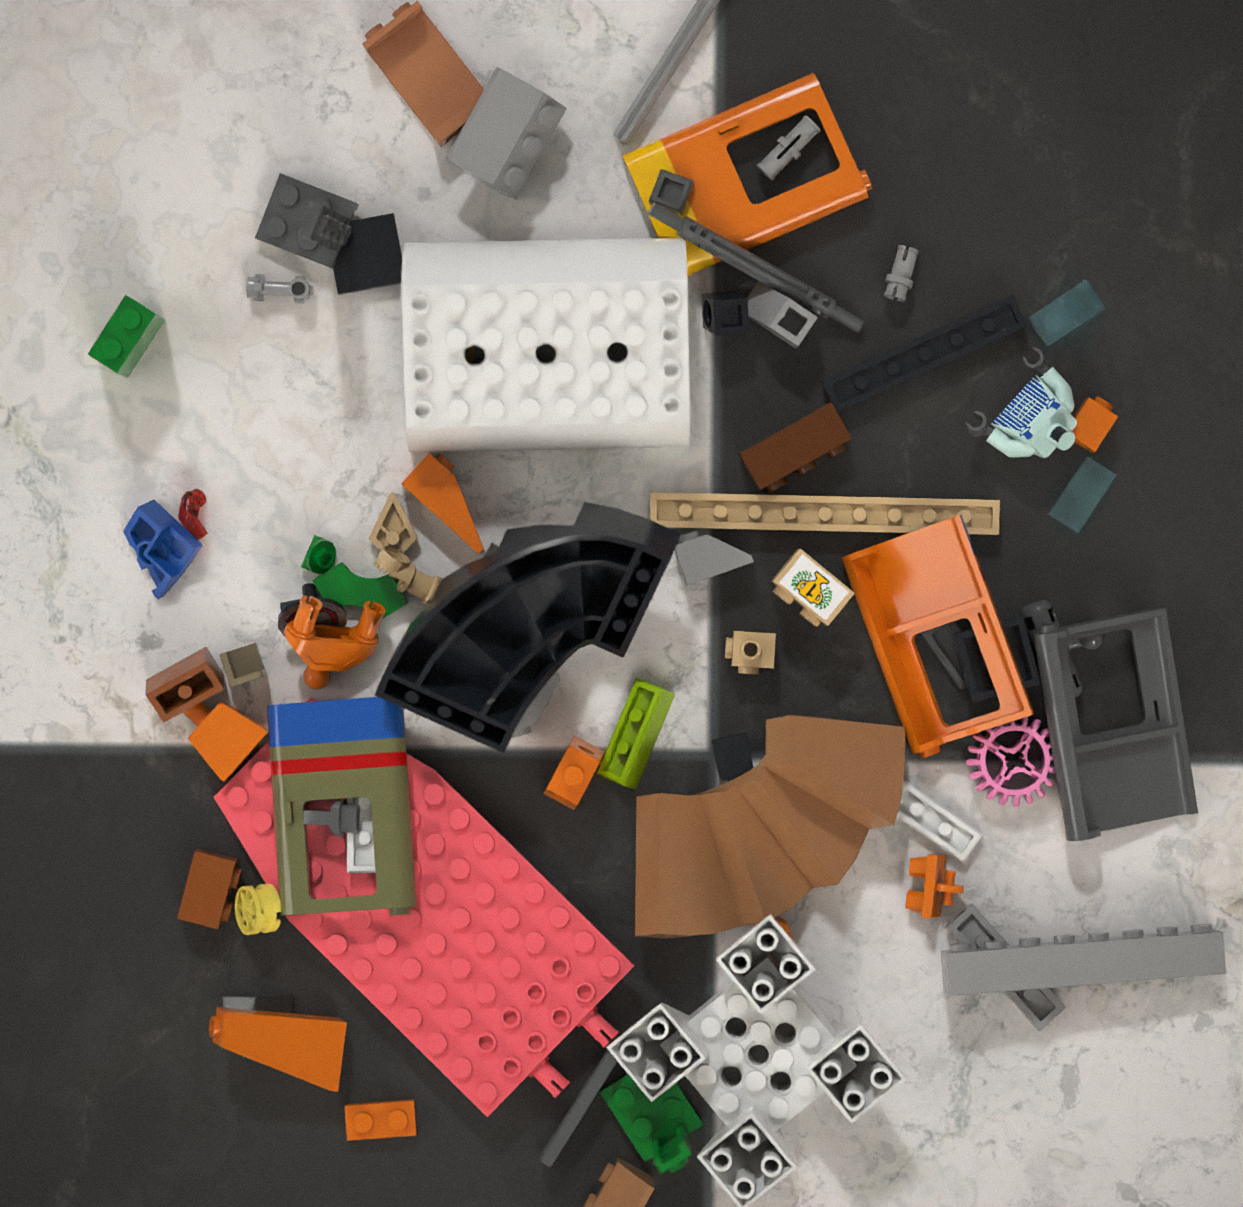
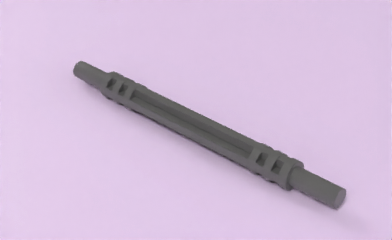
M656 202L650 207L648 215L677 231L676 235L825 319L830 317L855 332H859L862 328L864 320L836 305V300L688 216L682 218Z

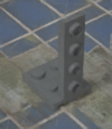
M280 173L255 238L333 269L341 246H345L351 233V226L349 225L359 204Z

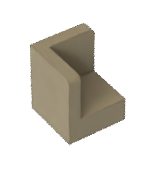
M257 643L219 654L230 687L267 676Z

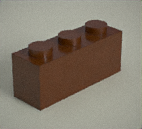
M832 402L741 452L739 456L758 490L760 491L766 487L770 493L785 485L787 481L784 477L795 470L801 476L817 467L815 459L827 453L831 459L847 450L848 447L845 442L852 438Z

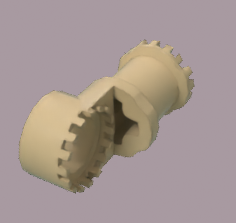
M389 546L382 548L374 562L375 567L379 568V571L384 569L383 573L385 575L389 572V577L393 576L394 579H399L397 591L401 593L404 591L423 599V604L427 606L434 596L436 587H438L442 580L437 575L431 577L417 570L416 565L411 563L405 554Z

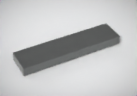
M607 1048L540 1154V1162L550 1168L617 1063V1060Z

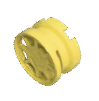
M260 884L255 889L252 885L242 886L238 889L234 907L236 921L241 932L245 935H254L260 931L262 933L277 931L281 920L277 919V912H281V902L275 887L272 884Z

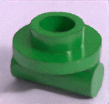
M314 535L301 567L316 574H323L328 571L336 559V549L333 543Z

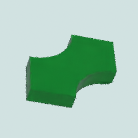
M343 562L312 580L323 598L332 599L342 606L355 605L363 608L365 602L370 601L371 609L373 601L380 603L386 609L382 619L408 604L403 593L396 590L397 583L393 577L388 576L389 574L379 578L360 577L352 573Z

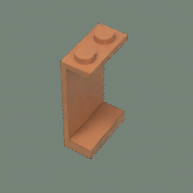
M416 1L410 5L409 2H406L393 12L392 16L394 19L383 27L379 23L365 34L367 40L362 45L439 146L442 147L461 132L484 88L429 19L420 3Z

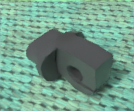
M338 800L331 806V810H304L303 824L330 826L331 832L338 837L344 836L345 833H358L360 828V806L348 805L344 800Z

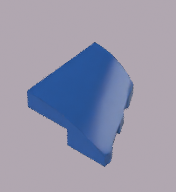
M155 500L138 506L123 530L129 545L136 551L137 561L141 570L147 568L157 586L156 589L152 590L153 595L157 599L164 597L203 546Z

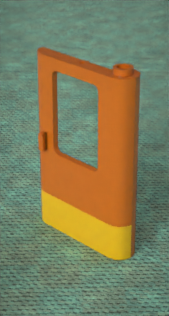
M814 73L622 155L647 213L652 206L649 204V199L661 169L694 181V185L683 214L679 216L682 218L688 216L746 250L869 198L867 191L872 189L866 171L858 170ZM812 109L816 111L839 161V168L764 202L752 204L727 152V146L734 141L806 110ZM648 215L658 238L680 237L676 235L677 231ZM686 240L687 276L723 261Z

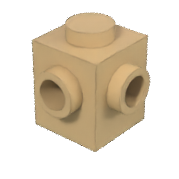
M733 631V638L726 637L725 658L731 659V666H738V673L759 674V668L774 669L776 633Z

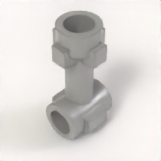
M255 274V277L247 278L246 293L247 298H254V301H263L264 295L292 296L295 303L304 304L305 300L314 295V287L306 282L304 276H296L291 282L265 281V275Z

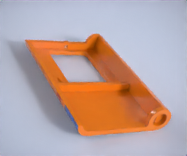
M961 514L841 557L902 727H905V735L912 754L919 753L921 759L941 752L939 745L1034 714ZM966 618L972 625L998 696L1000 708L999 710L966 721L948 725L943 720L917 649L915 636L918 633Z

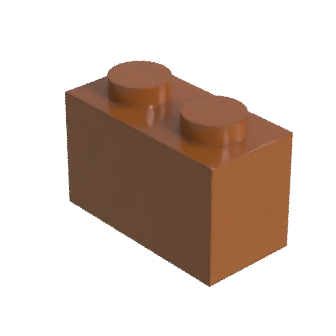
M204 647L146 679L145 695L164 723L224 690V673L208 648Z
M197 849L194 852L177 919L214 929H219L222 926V922L228 923L234 904L228 901L231 888H238L242 875V869L237 868L239 859Z

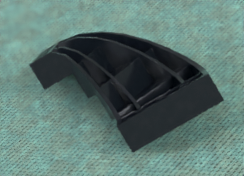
M584 502L574 525L539 524L507 529L495 554L467 563L440 581L430 604L410 623L399 641L383 673L375 696L505 753L525 711L554 673L578 649L593 644L624 658L670 562L681 533L621 509Z

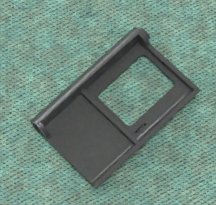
M1166 608L1148 609L1060 627V622L1039 625V631L1033 633L1066 840H1089L1099 837L1101 831L1178 815L1197 814L1198 807ZM1128 629L1131 634L1144 719L1140 724L1083 735L1079 726L1067 644L1073 639Z

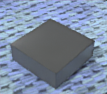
M661 169L651 193L649 204L652 205L656 202L673 213L682 215L694 181Z

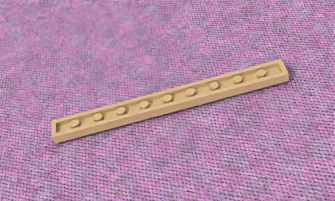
M651 492L650 520L667 528L910 533L961 514L968 534L999 535L1000 500Z

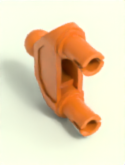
M310 596L308 603H306L308 597H301L295 618L286 625L284 636L295 652L307 664L303 673V679L309 688L314 690L324 688L330 681V671L344 672L365 661L375 652L379 642L377 630L386 612L383 605L373 601L370 609L371 602H365L359 622L353 627L317 625L315 622L323 606L322 602Z

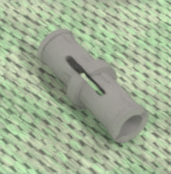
M805 115L785 137H779L776 141L778 145L761 163L757 164L758 169L773 181L775 176L792 159L797 160L801 156L800 151L821 131L820 128ZM797 137H800L780 159H777Z

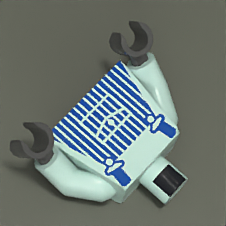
M1035 347L1034 350L1040 355L1039 362L1030 364L1024 356L1023 361L1030 370L1039 371L1042 377L1039 378L1035 375L991 423L994 430L988 426L985 415L980 411L973 412L974 417L983 422L980 427H972L966 422L968 432L975 437L984 435L987 437L986 442L1011 458L1030 457L1033 454L1046 458L1056 448L1064 451L1068 450L1075 441V435L1071 432L1077 425V420L1071 414L1075 408L1072 389L1054 367L1050 369L1046 365L1047 358L1045 354Z

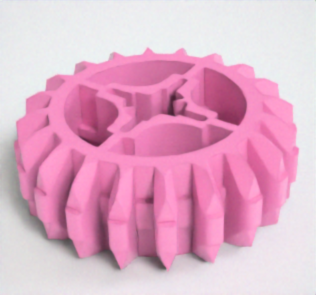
M1028 717L1019 719V723L1012 721L997 726L994 729L985 730L987 732L985 737L979 733L972 735L975 740L981 743L979 747L968 745L967 747L968 751L977 753V758L967 759L966 765H977L978 770L969 773V778L977 779L981 777L983 779L975 787L978 791L984 790L987 786L990 787L986 794L988 800H992L997 793H1000V805L1005 806L1008 796H1012L1013 806L1019 807L1020 796L1023 795L1025 801L1028 804H1032L1033 797L1030 792L1035 791L1037 795L1044 797L1045 791L1040 785L1044 782L1046 785L1053 787L1055 784L1053 780L1046 777L1048 772L1055 774L1054 766H1050V761H1053V756L1049 752L1051 743L1044 740L1049 736L1048 728H1045L1040 733L1037 732L1041 721L1035 719L1030 726H1027ZM1008 731L1024 732L1020 740L1018 739L1010 747H1003L993 741L997 736ZM1033 739L1041 753L1039 769L1033 766L1027 759V752L1030 748L1029 744ZM987 750L994 753L1000 761V767L997 771L998 775L994 781L986 768ZM999 750L1015 754L1018 750L1021 754L1018 758L1022 759L1021 763L1027 766L1028 769L1026 770L1016 765H1012L1008 769L1006 763L1009 761L1005 760L1006 756L1001 754ZM1017 772H1023L1033 778L1028 784L1019 788L1003 787L1005 782Z

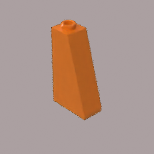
M225 1007L216 1008V1016H212L209 1023V1035L213 1037L212 1042L224 1049L329 1091L338 1092L347 1027L346 1021L338 1017Z

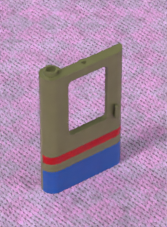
M379 697L268 705L267 717L278 887L281 902L280 916L389 909V915L411 914L410 907L417 906L404 708ZM369 798L372 812L376 892L370 896L313 898L310 893L306 825L303 824V812L306 803L313 800Z

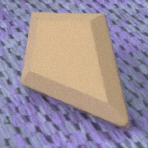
M392 492L372 530L369 540L380 550L384 546H389L404 553L418 537L396 494Z

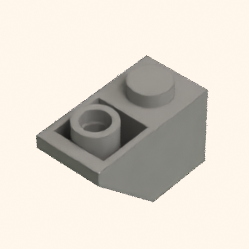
M759 281L748 295V317L795 349L798 348L818 318L790 298Z

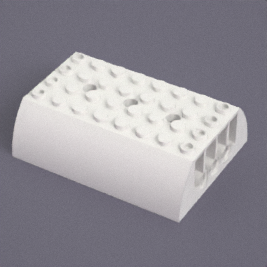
M684 238L404 243L401 292L405 426L410 453L689 447L688 280L686 240ZM620 342L627 347L628 354L624 360L615 362L608 357L607 349L612 343ZM542 344H550L556 349L557 356L550 363H542L536 357V349ZM478 345L483 348L485 359L482 363L473 365L466 360L465 350L469 346Z

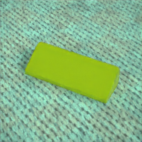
M639 678L635 679L596 774L625 787L637 788L675 694Z

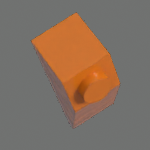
M428 453L401 484L478 554H481L485 550L458 480L451 473L455 466L440 453L435 458Z

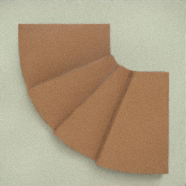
M795 715L767 719L766 755L756 767L743 775L694 795L656 793L636 797L635 936L652 938L715 934L740 926L758 924L769 914L775 918L788 911L813 888L838 885L856 860L869 829L895 825L903 789L905 727Z

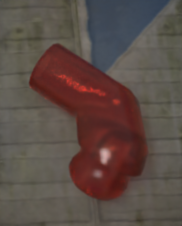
M193 489L192 491H186L181 497L178 518L183 527L197 540H200L208 534L198 518L200 507L206 503V495L200 489Z

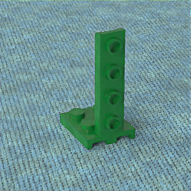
M628 1073L599 1091L644 1162L653 1158V1162L661 1174L666 1170L674 1173L689 1162L687 1159L691 1155L689 1134L702 1126L703 1122L677 1082L653 1102L649 1100Z

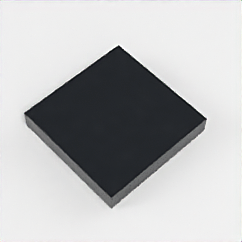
M394 213L351 221L349 225L351 226L349 239L345 246H341L333 268L338 295L401 284L402 253Z

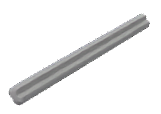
M697 0L614 131V136L619 141L625 144H629L720 0Z

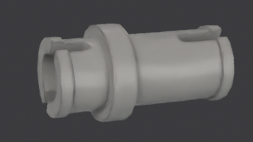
M898 245L891 274L886 276L885 282L888 285L884 292L885 297L892 300L896 297L897 301L905 302L907 290L912 289L913 286L911 277L920 252L919 250L909 247V250H907L905 245Z

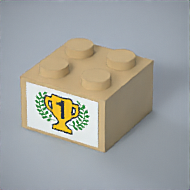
M797 549L771 580L776 586L772 592L787 604H791L794 600L803 608L799 614L817 627L820 623L824 626H829L855 594L801 549Z

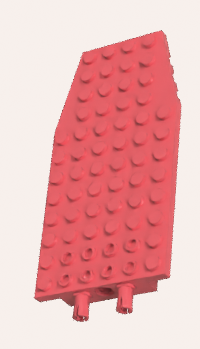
M311 697L307 702H315L317 700ZM268 741L214 796V799L265 883L272 884L279 895ZM407 753L417 906L410 907L411 914L389 915V909L285 916L486 1117L527 1076L530 1078L534 1076L556 1098L562 1090L552 1080L562 1089L570 1081L548 1062L550 1059L548 1055L576 1026L579 1028L583 1026L603 1048L611 1040L601 1030L611 1039L619 1033L596 1011L598 1009L596 1005L635 965L444 777L432 767ZM347 798L309 801L305 805V810H331V806L338 800H344L347 804ZM306 825L311 896L315 899L373 895L376 892V873H347V833L342 837H338L331 832L330 826Z

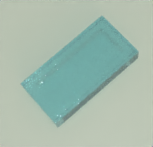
M1086 456L1048 515L1075 533H1079L1116 477V474L1089 456Z

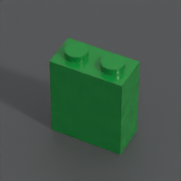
M125 295L87 355L115 373L128 378L165 319Z

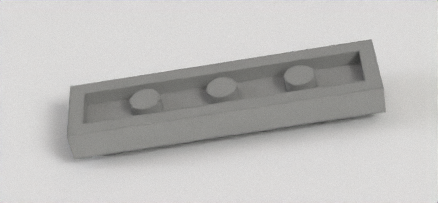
M969 904L945 927L959 943H971V948H984L985 941L1005 940L973 904ZM1049 988L1004 992L1038 1031L1043 1030L1066 1008Z

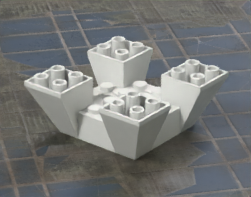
M771 914L716 957V961L730 976L732 981L691 1015H687L661 1002L606 1047L651 1102L683 1076H686L720 1117L724 1124L697 1155V1158L738 1207H748L797 1168L780 1128L824 1092L827 1093L852 1124L907 1080L905 1075L862 1024L836 1031L798 986L816 968ZM768 951H770L771 954L776 958V960L780 963V966H779L778 963L773 959V957L768 953ZM734 1017L741 1018L746 1023V1029L740 1032L733 1031L728 1026L727 1021ZM781 1023H790L794 1026L796 1033L790 1037H784L778 1033L777 1026ZM760 1044L767 1048L769 1054L765 1058H756L751 1054L750 1048L753 1045ZM734 1066L740 1070L742 1076L737 1080H730L724 1075L723 1070L726 1067ZM782 1071L790 1076L791 1081L786 1085H778L774 1082L772 1075Z

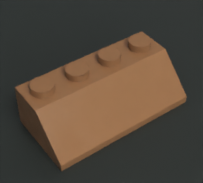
M618 1157L614 1165L609 1162L607 1163L598 1181L603 1183L597 1195L590 1193L583 1207H645L655 1189L654 1177Z

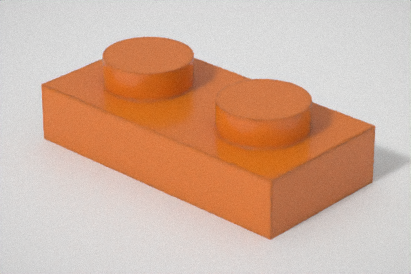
M415 1099L345 1104L344 1106L347 1141L417 1136Z

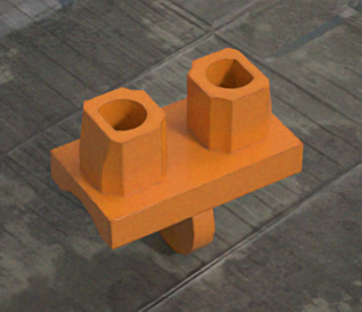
M928 854L927 857L910 859L909 876L925 878L924 891L908 890L905 903L906 909L921 913L923 918L932 919L933 917H940L941 905L952 906L954 893H964V886L955 884L956 871H945L947 855Z

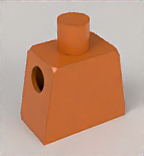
M220 701L212 711L201 702L183 712L185 716L198 726L188 737L189 741L223 782L231 777L269 734L267 727L225 701Z
M574 735L543 794L574 810L601 762L605 751Z

